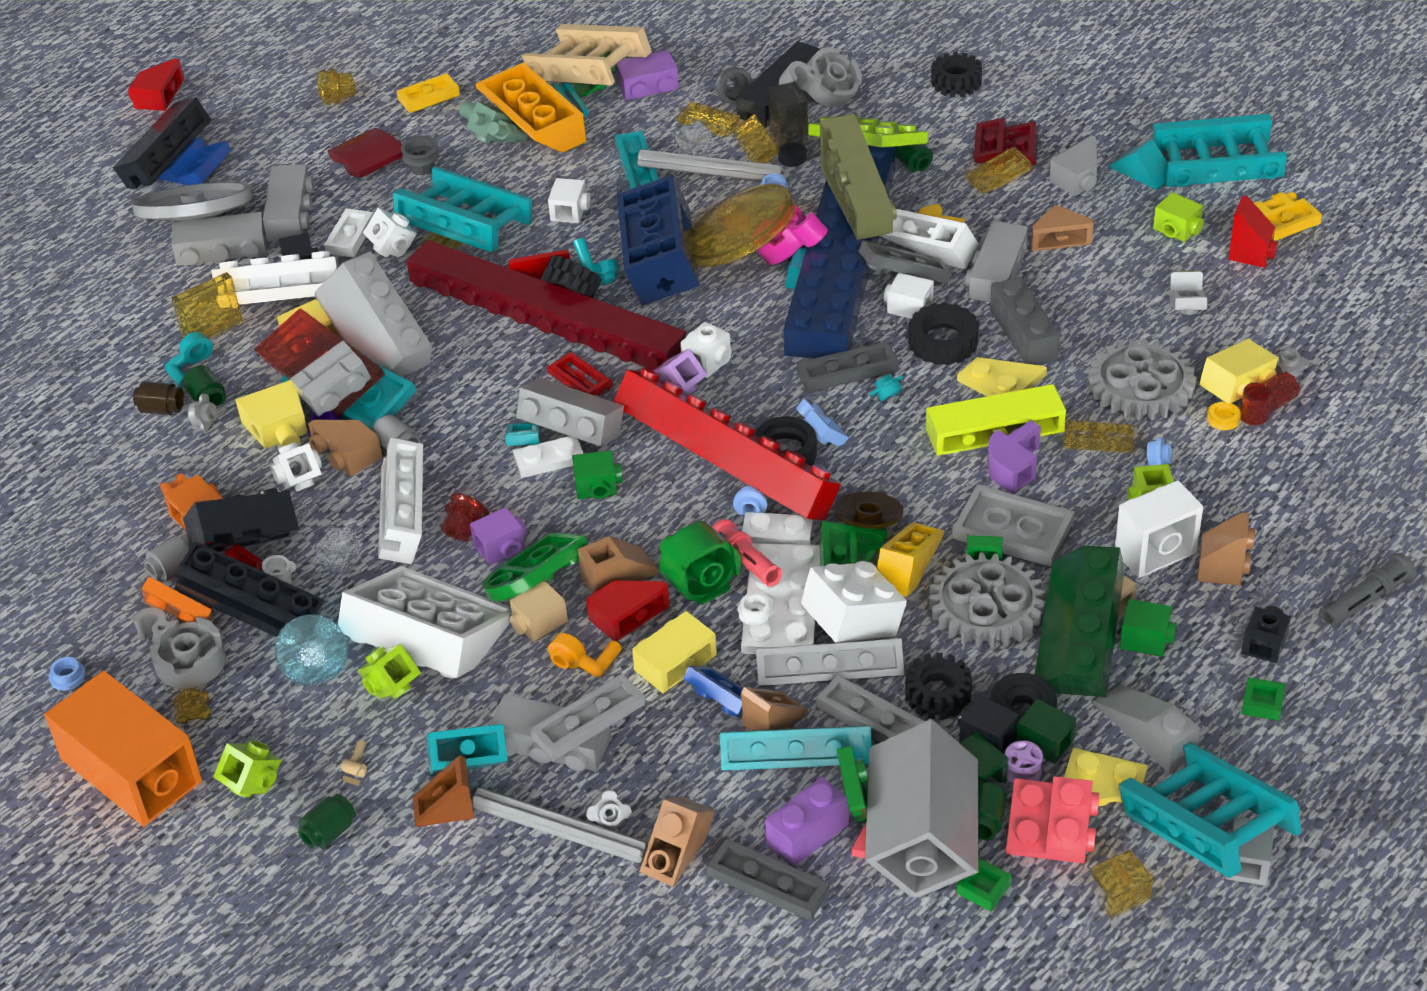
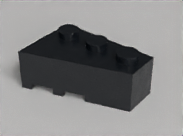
M278 488L263 490L257 495H236L225 499L195 502L183 517L190 548L196 541L218 552L227 551L235 544L246 547L291 537L299 530L290 491L278 492Z

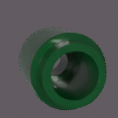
M925 144L896 146L895 157L909 171L914 173L916 171H924L930 166L933 160V152Z
M195 366L186 372L182 385L194 401H199L201 394H207L210 403L219 406L225 402V388L207 366Z
M990 781L978 783V839L986 841L994 839L1001 830L1007 802L1006 792L999 785Z
M337 793L333 797L327 796L299 819L300 829L298 834L307 846L314 848L317 845L324 849L352 825L351 820L356 817L355 809L341 794Z

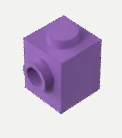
M506 507L470 523L473 545L489 565L504 558H513L520 551L526 549L524 536L527 535L526 527L519 517L515 518Z

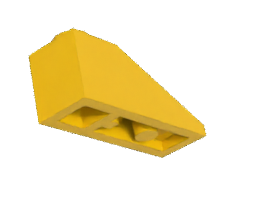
M912 522L880 548L877 570L894 585L895 589L903 597H907L917 588L945 530Z

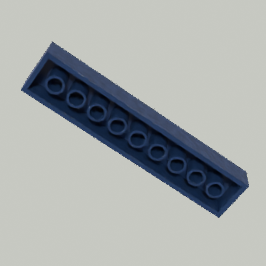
M868 145L889 197L895 175L896 146L876 147ZM827 180L816 217L825 225L828 231L817 244L806 248L783 329L784 356L814 359L850 350L871 269L867 266V261L858 250L863 240L877 243L879 236L861 240L856 239Z

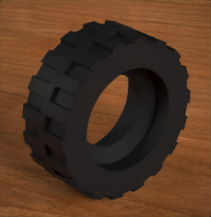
M934 303L920 308L918 312L912 315V319L910 318L909 348L922 361L931 362L936 365H951L952 363H960L964 359L970 358L972 353H975L977 350L979 323L978 320L976 321V316L965 307L962 308L957 304ZM936 328H950L958 331L959 336L949 340H939L928 336V332Z

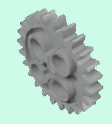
M1129 339V345L1125 346L1120 341H1117L1116 349L1105 346V353L1097 352L1096 360H1091L1088 372L1089 391H1093L1094 400L1101 399L1100 406L1102 408L1111 405L1112 414L1119 410L1123 411V418H1127L1131 413L1135 414L1136 419L1139 421L1142 415H1148L1150 420H1154L1157 413L1167 418L1168 410L1178 413L1179 405L1186 407L1188 399L1193 398L1196 376H1194L1195 368L1189 367L1190 359H1182L1181 351L1171 353V345L1160 348L1159 341L1154 342L1153 345H1148L1146 339H1143L1141 344H1136L1133 339Z
M981 552L978 560H973L967 554L965 555V563L962 564L960 561L953 559L952 568L942 566L941 575H934V584L930 585L929 610H932V620H939L938 629L944 630L949 628V638L961 635V644L963 645L972 639L975 640L976 648H979L983 641H988L991 649H994L996 641H1001L1007 647L1009 646V638L1013 637L1021 642L1023 632L1032 635L1034 625L1041 624V615H1044L1045 590L1041 589L1042 581L1040 579L1034 580V570L1024 572L1025 563L1023 562L1013 566L1012 557L1010 556L1004 561H999L998 554L994 553L991 559H986L983 552Z

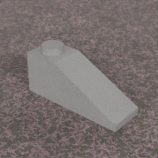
M1122 684L1107 692V697H1099L1093 701V704L1168 773L1186 762L1183 745L1188 742L1196 746L1199 745L1201 728L1171 703Z

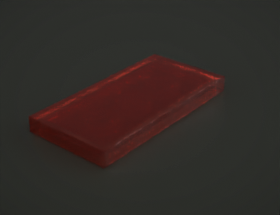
M299 308L254 350L261 359L290 380L294 375L344 340L303 309ZM346 341L344 342L364 363L371 379L366 382L361 390L352 392L342 399L338 406L331 411L338 418L385 375L381 367Z

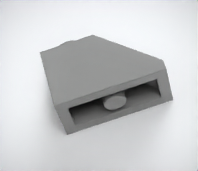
M1091 135L1052 158L1049 181L1073 196H1077L1083 191H1090L1097 181L1096 137Z

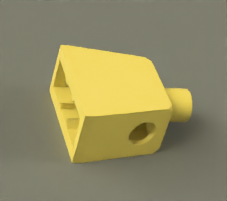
M291 380L235 399L242 424L265 449L277 444L284 447L294 442H297L299 446V436L307 434V426L299 395Z

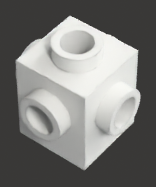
M377 208L363 231V234L374 244L373 249L385 257H388L390 254L396 257L403 256L417 235L408 225L410 221L406 217L396 212L394 214L380 208Z
M704 322L681 341V352L690 348L706 372V378H709L721 366L727 364L731 358L730 333Z
M297 442L279 448L280 455L272 459L275 465L271 466L276 483L278 485L283 484L285 489L294 486L296 492L315 485L313 478L321 475L320 468H322L317 451L315 449L312 450L309 443L299 447ZM290 463H297L299 465L300 471L298 474H292L289 466Z

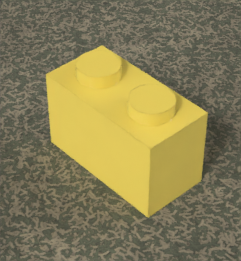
M1246 339L1207 357L1199 385L1228 404L1233 403L1263 387H1268L1275 379V368L1279 357L1252 340Z
M685 611L677 618L668 621L664 627L650 637L641 640L637 646L632 648L634 670L664 694L683 680L689 666H702L717 655L715 633Z

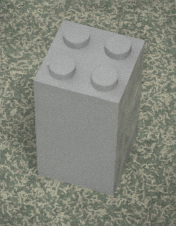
M932 719L869 748L865 861L910 897L924 896L978 873V759Z

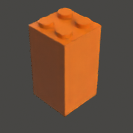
M104 670L44 713L61 760L143 827L202 782L188 735Z

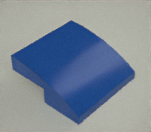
M200 137L194 138L158 179L184 185L203 183L230 153L231 148L226 141L205 146Z

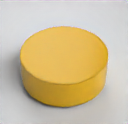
M1217 402L1208 408L1207 421L1212 427L1219 430H1231L1240 424L1241 411L1236 405L1228 404L1227 402Z

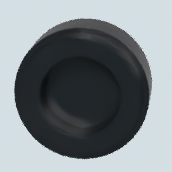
M786 143L778 149V161L784 166H800L807 160V149L800 143Z

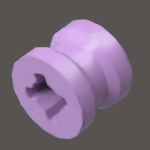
M1017 741L1008 746L1005 755L1009 758L1007 780L1013 785L1014 778L1039 781L1042 775L1041 766L1043 763V753L1039 746L1029 741ZM1024 765H1029L1028 768H1021Z

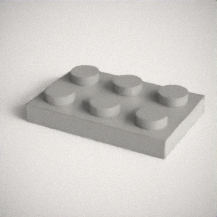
M977 484L952 529V539L967 543V535L1003 537L1002 553L1051 567L1074 522L1075 511Z

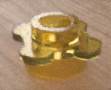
M195 688L181 691L173 700V705L177 708L175 721L178 724H186L190 720L207 719L211 715V709L207 707L208 693Z

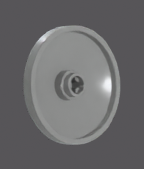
M232 181L210 182L173 187L148 193L134 199L132 206L134 215L140 218L158 221H189L205 219L231 211L252 200L253 195L249 183Z

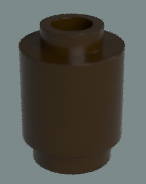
M143 381L134 390L133 402L138 407L140 413L172 415L173 412H181L184 405V392L181 387H176L173 383Z

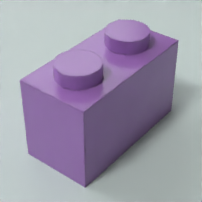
M668 50L649 54L646 58L633 57L620 60L615 66L616 81L625 100L679 89L678 68Z
M821 776L765 819L766 845L790 866L795 867L849 825V806L846 795Z

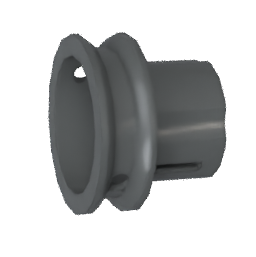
M729 67L717 75L715 80L716 91L723 101L737 105L736 96L753 82L752 77L741 68ZM728 79L735 83L733 87L726 84Z
M416 136L407 139L401 146L403 162L410 166L413 174L425 175L432 173L435 161L439 158L438 143L434 138Z

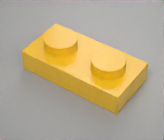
M448 73L399 89L397 90V96L405 109L412 113L460 96L459 86Z

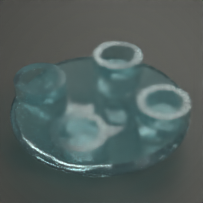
M303 615L291 620L281 629L275 644V658L280 670L288 679L300 685L318 684L334 679L343 669L348 654L347 641L343 631L332 619L320 615Z

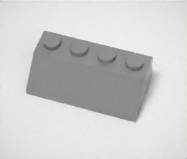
M371 251L343 262L315 291V297L342 340L355 353L400 377L431 364V343Z

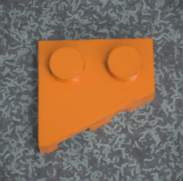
M151 577L147 578L142 587L145 603L177 616L176 619L181 623L197 622L195 617H201L209 621L212 618V609Z

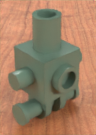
M465 101L460 107V115L469 120L466 128L475 132V138L479 141L490 144L492 140L500 143L502 141L513 143L516 141L525 142L527 139V133L513 124L512 120L495 106L478 101L476 104Z

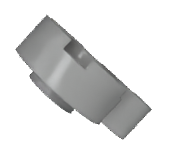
M826 47L820 49L807 64L801 61L792 62L780 76L779 85L784 92H787L793 83L796 82L798 88L806 91L816 102L827 107H838L849 101L857 92L862 82L861 70L854 59L849 61L845 56L839 54L842 50Z
M157 607L142 609L133 617V621L140 640H145L151 633L153 634L151 640L153 646L150 655L157 677L164 684L173 688L190 689L208 683L222 671L226 661L225 649L219 629L211 621L195 617L197 622L180 624L178 619L168 622L166 614L162 609Z

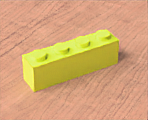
M1054 384L928 407L926 408V431L936 455L939 456L986 447L991 435L997 429L1008 436L1014 429L1020 428L1030 420L1041 426L1040 436L1064 432L1066 409Z

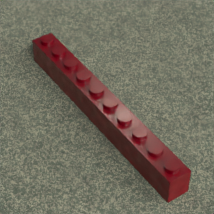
M430 240L422 244L406 260L410 282L417 287L424 286L430 288L442 296H452L462 300L467 305L485 308L494 315L501 314L507 316L519 324L526 323L532 325L544 333H554L564 337L571 343L578 342L587 345L596 352L612 354L623 362L631 361L652 371L671 357L681 353V341L686 338L685 330Z

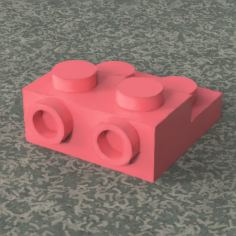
M1054 776L1053 783L1014 778L1006 854L1085 864L1086 851L1094 852L1096 828H1088L1089 815L1097 816L1099 793L1092 792L1093 781Z

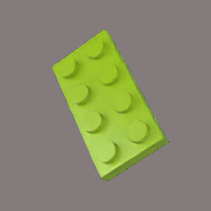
M856 115L867 145L893 147L928 143V131L916 130L915 124H899L897 127L896 121H880V124H878L879 119L862 118L860 121V116ZM821 117L820 120L829 119V118H834V117ZM820 122L809 123L808 135L820 137Z

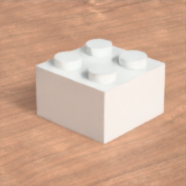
M1179 480L1120 504L1115 547H1120L1123 562L1140 578L1196 554L1203 505Z
M859 561L854 564H828L826 566L810 567L801 599V605L835 643L896 637L907 602L895 589L894 585L871 562Z

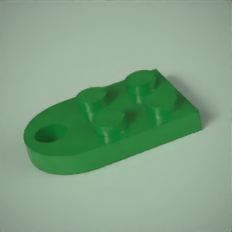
M549 532L489 574L483 581L482 587L491 601H502L515 597L544 580L549 582L554 578L553 573L561 567H568L579 561L578 548L588 545V542L584 535Z

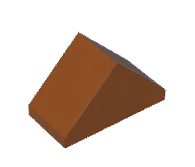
M459 755L413 796L415 827L474 819L472 790L465 757Z

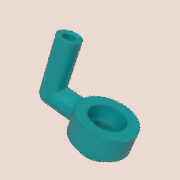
M585 238L573 241L581 266L587 267L591 272L598 274L597 276H600L602 280L600 285L616 280V275L620 273L616 259H607L593 263Z
M192 332L186 335L179 344L180 353L165 364V371L181 388L183 387L182 380L185 374L180 368L187 363L193 365L210 357L213 352L212 342L202 332Z

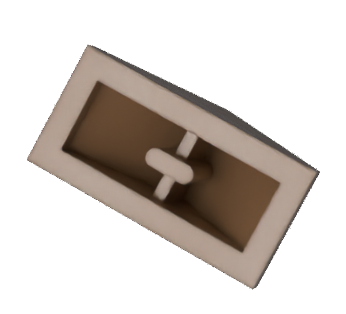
M1055 204L1032 226L1031 250L1040 251L1091 245L1094 222L1091 218Z
M744 687L741 692L742 722L749 730L788 729L808 712L807 708L782 691Z

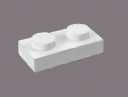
M346 208L324 244L325 251H330V255L354 258L366 238L363 231L373 217L374 212Z
M572 436L512 450L521 478L573 466L572 455L583 454L578 438Z
M745 512L742 531L751 537L752 543L810 545L814 519H806L801 515Z

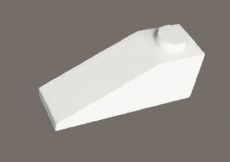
M896 209L897 218L893 220V233L880 235L918 254L940 259L944 264L962 269L967 268L979 245L965 223Z

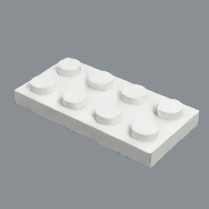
M752 543L758 551L777 567L781 568L782 578L775 586L768 587L749 571L747 594L760 593L765 595L773 607V614L762 625L752 626L743 623L741 653L756 654L757 648L814 644L816 620L801 605V599L810 567L820 566V545Z

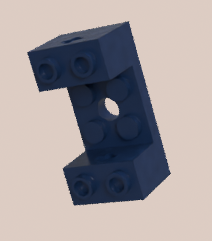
M674 175L617 194L624 271L641 304L645 305L659 301L668 296L686 292L700 286L698 266L684 240V232L692 229L691 212Z

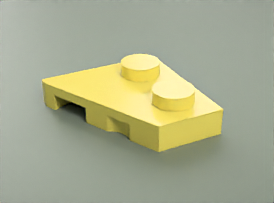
M976 357L957 374V381L985 396H992L1033 388L1047 375V368L1040 365Z
M1073 748L1064 778L1093 781L1092 792L1099 793L1098 806H1103L1110 802L1122 803L1119 784L1131 777L1144 785L1148 765Z

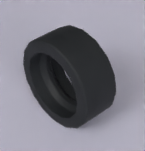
M790 416L774 417L765 421L756 429L755 435L760 438L767 436L774 440L793 439L803 443L804 446L794 452L806 458L804 463L809 466L814 464L817 457V438L814 428L808 422Z

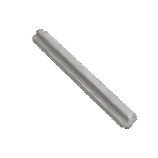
M643 149L638 153V166L758 181H762L763 177L768 174L782 175V167L780 165Z
M482 787L478 788L472 797L474 809L636 863L643 861L648 847L646 841Z

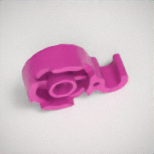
M789 204L779 209L782 215L777 217L772 223L768 219L762 223L752 237V242L755 244L752 247L768 265H775L792 256L801 246L811 247L817 244L826 235L828 229L813 212H810L806 217L796 204Z

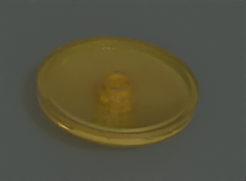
M763 184L736 192L711 206L694 220L692 229L684 233V240L697 266L713 267L740 259L765 245L790 221L795 210L794 200L786 187L779 184Z

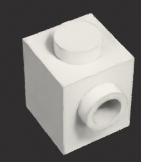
M556 178L548 198L550 221L580 222L583 211L589 210L591 201L590 193L586 192L585 180Z
M898 273L893 283L886 286L884 292V302H887V313L912 319V315L918 312L920 308L933 304L934 281Z

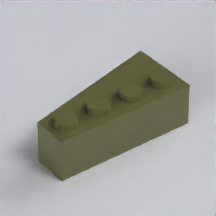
M855 113L820 120L821 171L856 239L861 240L893 233V220L897 218L894 202L889 200L886 188L881 180Z

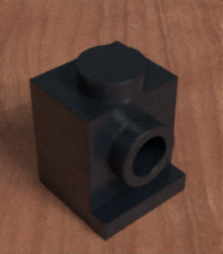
M1267 606L1264 609L1255 607L1248 627H1246L1241 654L1277 664L1288 635L1291 616L1285 615L1280 608L1275 606ZM1254 640H1258L1261 642L1272 644L1273 647L1268 648L1261 645L1253 644Z

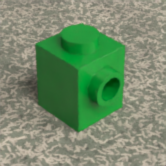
M612 450L572 455L577 500L587 498L604 499L611 495H617L616 484L623 483L621 464H614Z
M1128 599L1122 623L1120 649L1163 657L1166 643L1173 644L1176 634L1177 622L1170 621L1172 606Z

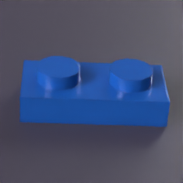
M710 666L688 667L683 679L695 686V693L704 698L716 700L722 704L721 709L727 714L741 717V692L743 690L741 686Z

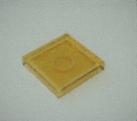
M228 272L171 297L182 339L192 332H202L209 339L243 323L233 278Z

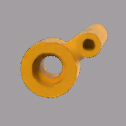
M567 633L557 634L548 646L550 658L556 666L562 669H567L568 667L576 669L580 667L594 677L602 676L622 650L618 642L610 641L599 657L594 660L586 655L583 644L577 638Z

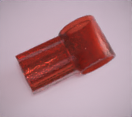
M1285 371L1282 374H1276L1264 383L1248 384L1244 388L1240 406L1241 420L1248 425L1254 426L1266 423L1270 413L1299 395L1300 386L1297 384L1295 376Z

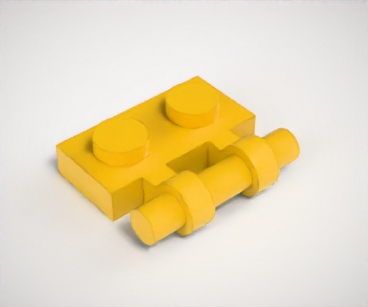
M1293 191L1286 194L1283 192L1274 194L1270 200L1264 202H1253L1274 225L1275 241L1321 224L1322 214L1306 199L1297 200V196Z

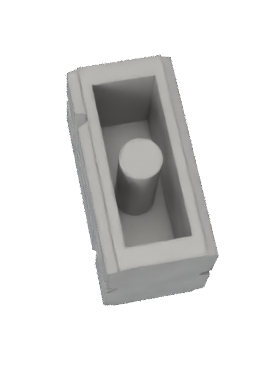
M341 341L305 369L290 378L301 398L319 417L326 411L335 409L339 402L352 392L361 390L366 382L371 379V376L362 360L344 341Z

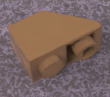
M312 420L308 423L311 434L309 443L312 449H315L318 455L329 449V462L337 471L342 469L351 477L383 458L379 436L360 420Z
M1240 513L1202 534L1197 581L1241 586L1242 574H1249L1251 553H1246V549L1253 550L1255 528H1248L1249 513Z
M611 536L578 548L581 579L591 593L601 589L613 580L642 581L658 574V568L642 547Z
M683 796L663 799L639 872L674 887L704 844L715 810Z

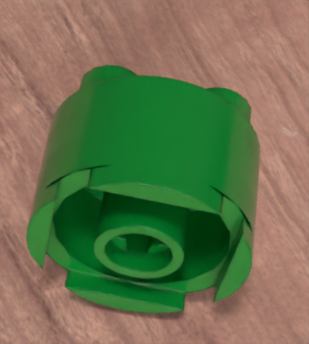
M699 520L680 529L674 535L665 537L660 544V551L662 553L659 567L662 576L690 602L695 601L697 604L703 605L727 593L731 588L728 583L733 575L738 577L740 573L741 556L738 550L704 521Z

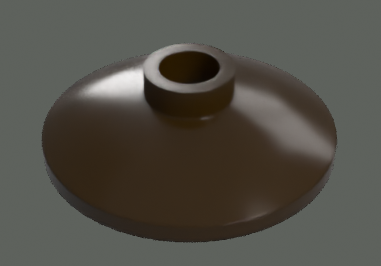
M876 492L847 494L835 503V514L840 520L861 528L877 529L891 526L902 519L904 511L902 504L898 500Z

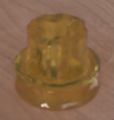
M329 69L328 72L320 70L318 73V92L320 99L326 106L332 102L339 104L341 98L352 97L355 94V83L351 73H337L335 69Z

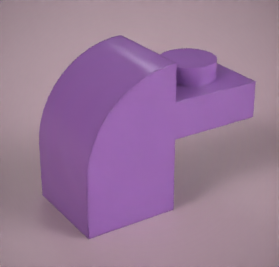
M1032 420L1020 428L1014 429L1008 436L997 429L991 435L988 442V474L995 483L1011 494L1036 478L1037 456L1033 452L1038 450L1040 446L1041 426Z

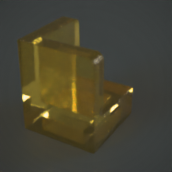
M1131 850L1092 868L1091 876L1108 896L1106 914L1110 919L1151 899L1153 877Z

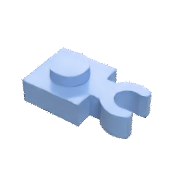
M802 399L796 409L805 417L804 420L814 428L817 440L824 445H827L828 442L837 446L843 445L849 438L847 434L832 418L827 417L816 403L811 405L807 399Z

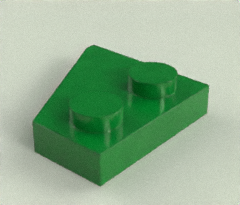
M822 521L819 529L820 566L828 564H854L859 561L872 562L887 537V530L861 528L853 525Z
M852 746L836 749L849 810L853 814L854 819H856L857 824L866 823L868 774L864 760H856Z

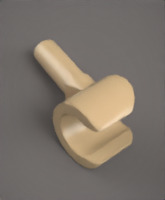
M359 740L350 760L344 759L342 761L341 767L343 772L364 778L367 773V767L365 764L360 763L366 747L365 741ZM343 775L344 782L356 786L361 782L360 780Z

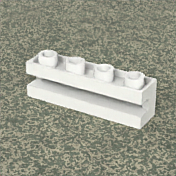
M330 251L313 252L311 253L312 259L300 260L299 254L281 256V262L269 263L268 257L250 259L251 265L238 266V261L220 262V268L212 270L213 282H216L217 294H215L216 306L315 296V291L339 267L338 256L330 257Z
M390 438L387 447V458L384 457L381 466L379 559L407 564L413 563L422 536L423 444Z

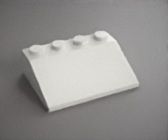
M400 566L342 592L337 632L350 636V639L354 642L368 643L375 647L383 645L385 649L401 644L411 655L416 666H427L439 671L442 676L447 678H459L475 669L510 624L512 612L510 606L497 601H491L489 598Z

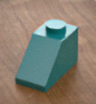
M503 724L427 733L425 738L429 776L438 775L459 755L466 758L468 771L508 762Z

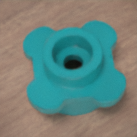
M888 374L874 383L877 389L869 394L870 397L877 394L880 401L884 402L887 397L897 395L903 390L899 382L904 378L903 375L893 378L891 374Z

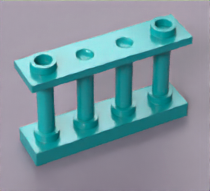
M1270 114L1154 123L1152 139L1160 151H1167L1170 162H1167L1166 187H1185L1195 184L1284 177L1287 160L1286 151L1271 153L1266 143L1270 140L1272 126ZM1252 143L1255 145L1258 154L1241 155L1237 144ZM1225 146L1229 157L1212 158L1208 147ZM1180 149H1196L1199 159L1183 161Z
M436 166L432 168V186L422 193L417 194L402 188L393 192L394 212L406 217L410 221V225L491 253L498 249V229L512 220L526 225L532 223V198ZM439 195L449 198L445 202L434 200ZM463 203L473 206L468 211L458 208ZM487 212L497 214V216L493 219L484 217L482 215H484Z
M1190 742L1183 745L1187 766L1152 788L1143 785L1131 777L1119 784L1124 812L1133 821L1228 878L1242 871L1239 857L1240 847L1272 826L1277 825L1295 836L1302 833L1299 817L1300 809L1296 799ZM1194 780L1205 785L1179 802L1166 798ZM1219 795H1223L1231 800L1204 818L1192 813ZM1247 809L1259 815L1232 833L1219 829L1220 826Z

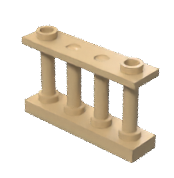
M562 24L556 28L560 40L559 44L546 54L525 53L522 55L524 63L545 81L613 85L615 80L610 68L624 57L646 58L652 51L644 27ZM608 52L611 53V54L608 55L607 57H603V56H605Z

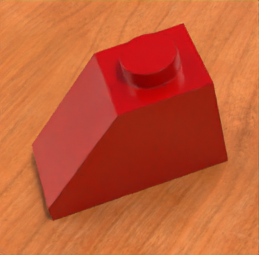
M174 58L137 74L128 89L129 98L133 101L134 109L167 110L184 81L180 59Z
M1242 195L1234 213L1228 260L1265 268L1269 258L1275 259L1279 241L1274 240V225L1248 196Z
M613 580L586 598L589 621L616 642L670 607L668 585L664 581Z

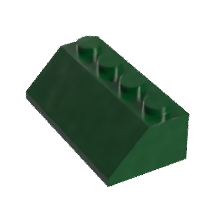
M1084 545L1052 563L1034 675L1049 682L1057 694L1107 697L1125 573L1120 547Z

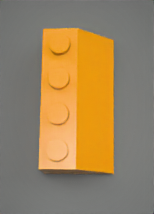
M524 62L476 83V88L534 141L562 153L587 142L583 113Z

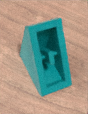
M1153 139L1126 151L1109 165V168L1156 190L1163 186L1166 181L1167 161Z

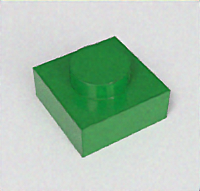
M967 535V554L973 560H978L979 554L983 552L986 559H991L995 553L998 554L999 561H1002L1003 537Z
M1248 677L1241 714L1279 721L1285 684Z
M978 858V873L960 880L957 884V894L991 912L1012 885V875Z

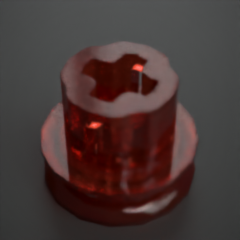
M453 493L450 497L451 502L445 505V511L448 515L441 525V529L449 537L465 542L472 535L470 523L490 513L476 499L465 494Z

